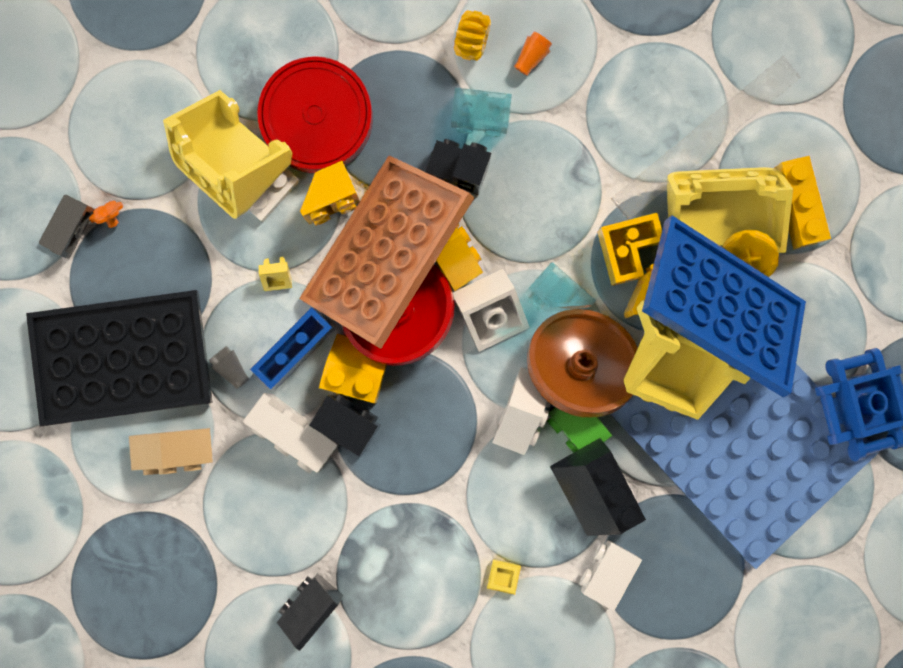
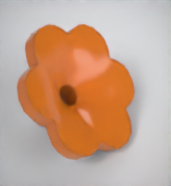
M114 200L97 207L93 211L94 214L89 217L90 222H96L97 224L106 222L109 228L117 226L119 221L116 216L123 208V204L121 202L116 203Z

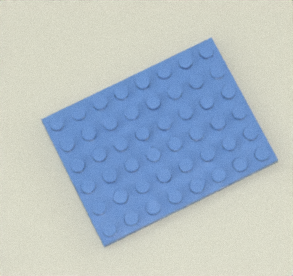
M797 364L792 393L784 398L750 378L746 384L733 380L698 420L676 411H669L659 404L646 402L636 395H633L622 408L610 414L754 569H757L879 453L875 452L866 455L865 459L855 462L848 455V441L829 444L827 435L830 434L820 396H816L815 387L818 386ZM840 425L841 432L845 431L844 425ZM866 437L863 438L864 444L870 442Z

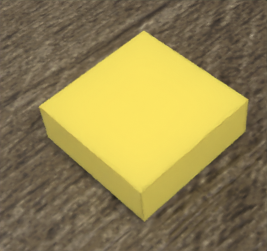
M493 559L487 589L515 595L521 565Z

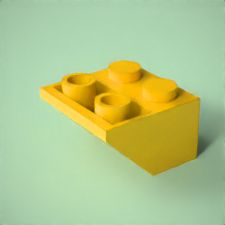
M343 161L315 172L300 210L308 224L314 223L317 226L329 221L332 214L339 211L341 214H346L357 208L355 204L359 203L360 200Z

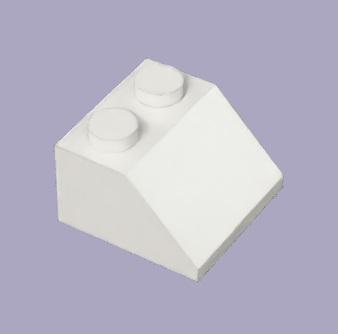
M503 269L453 292L458 310L479 352L530 328L516 290Z

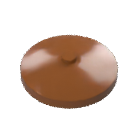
M585 309L565 310L550 316L537 328L528 347L527 366L534 386L550 404L571 415L588 418L601 417L616 412L633 396V394L626 391L624 377L638 347L626 329L610 317Z

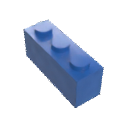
M311 307L250 370L270 390H276L322 344L335 328Z

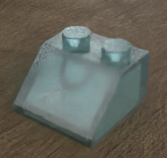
M553 262L549 264L525 292L529 296L526 301L538 311L540 309L546 312L587 309L596 301Z

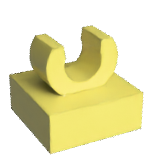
M280 257V263L270 264L269 258H267L263 262L264 265H259V277L264 291L292 288V277L284 257Z

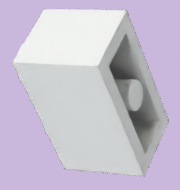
M607 540L605 545L601 543L593 557L596 562L592 569H586L580 580L582 585L580 590L584 595L615 611L642 559Z

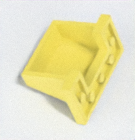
M642 300L636 309L645 333L624 377V384L628 393L636 395L646 402H653L664 406L669 411H676L698 420L733 380L746 384L750 379L744 373L642 312L645 300Z

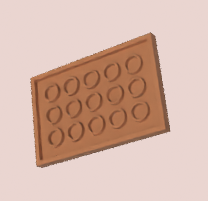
M388 156L299 299L381 349L471 205L474 197L469 192L392 156Z

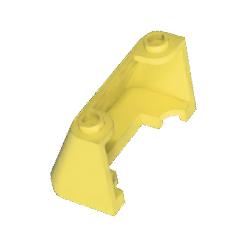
M219 90L164 119L163 123L169 152L175 165L226 213L236 219L245 214L291 164L292 151L285 142L276 139L271 141L268 147L239 122L238 113L240 109L237 102Z
M761 167L678 171L668 175V218L673 215L719 246L724 245L725 241L735 233L744 230H757L767 234L775 241L779 253H786L793 188L781 171L775 168Z

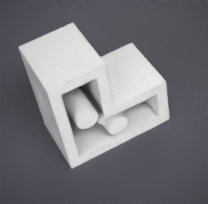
M521 367L492 442L525 455L529 445L535 446L540 433L537 427H544L549 411L544 409L550 406V403L534 386L528 369Z

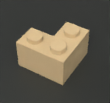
M210 428L129 436L131 470H143V475L177 473L176 467L184 466V471L202 470L201 464L213 463Z

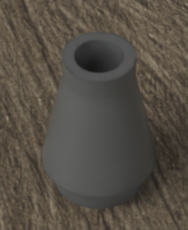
M227 346L209 359L213 365L211 368L230 382L236 389L250 379L246 375L234 350L231 351Z

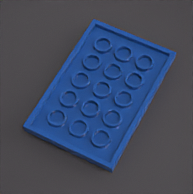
M673 215L664 222L642 312L784 398L792 393L806 301Z

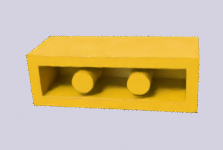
M810 156L778 164L774 168L782 172L793 188L789 234L793 250L831 239Z

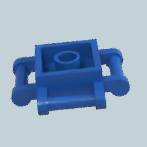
M878 348L868 349L864 354L842 360L838 358L828 360L825 368L828 375L832 377L833 383L815 387L816 396H820L830 434L827 435L829 444L848 441V455L855 462L865 459L866 455L888 448L895 450L903 447V431L901 427L903 426V384L900 374H902L901 365L886 368L883 355ZM864 365L871 367L872 372L849 379L846 377V370ZM836 392L837 397L832 398L831 393ZM840 425H844L845 431L841 432ZM888 431L885 438L865 444L863 442L864 437Z

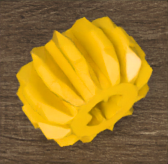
M467 10L463 13L454 40V51L457 56L470 61H478L482 57L491 26V20L488 15L475 10L474 12Z

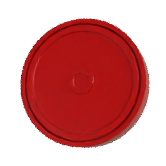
M318 56L293 60L279 68L269 78L259 97L257 117L264 141L268 147L269 143L275 139L285 142L292 151L289 167L301 172L315 173L340 161H343L344 166H346L361 153L370 137L373 111L366 87L355 72L336 60Z

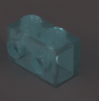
M455 88L451 128H456L457 132L471 134L473 130L485 131L484 134L491 137H500L501 133L507 134L512 94Z

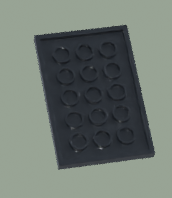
M198 290L26 313L40 427L213 403Z

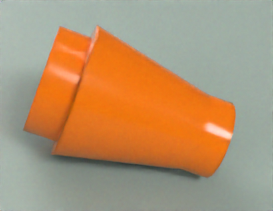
M534 31L531 36H527L514 67L528 76L551 52L549 48L552 43Z

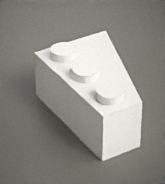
M263 393L243 420V423L249 426L256 435L274 443V448L285 456L290 454L299 460L297 465L308 473L312 471L320 472L339 446L338 443L310 427L309 424L311 422L271 393Z

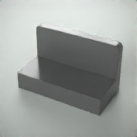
M63 195L39 240V244L61 257L70 259L90 222L89 217L94 214L93 211L95 209L68 195Z

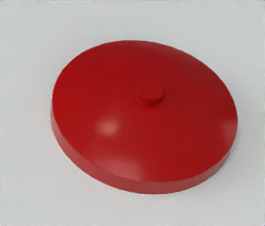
M433 264L381 349L344 326L343 330L351 344L360 353L377 363L399 366L417 362L436 350L450 330L454 317L452 289L444 274Z

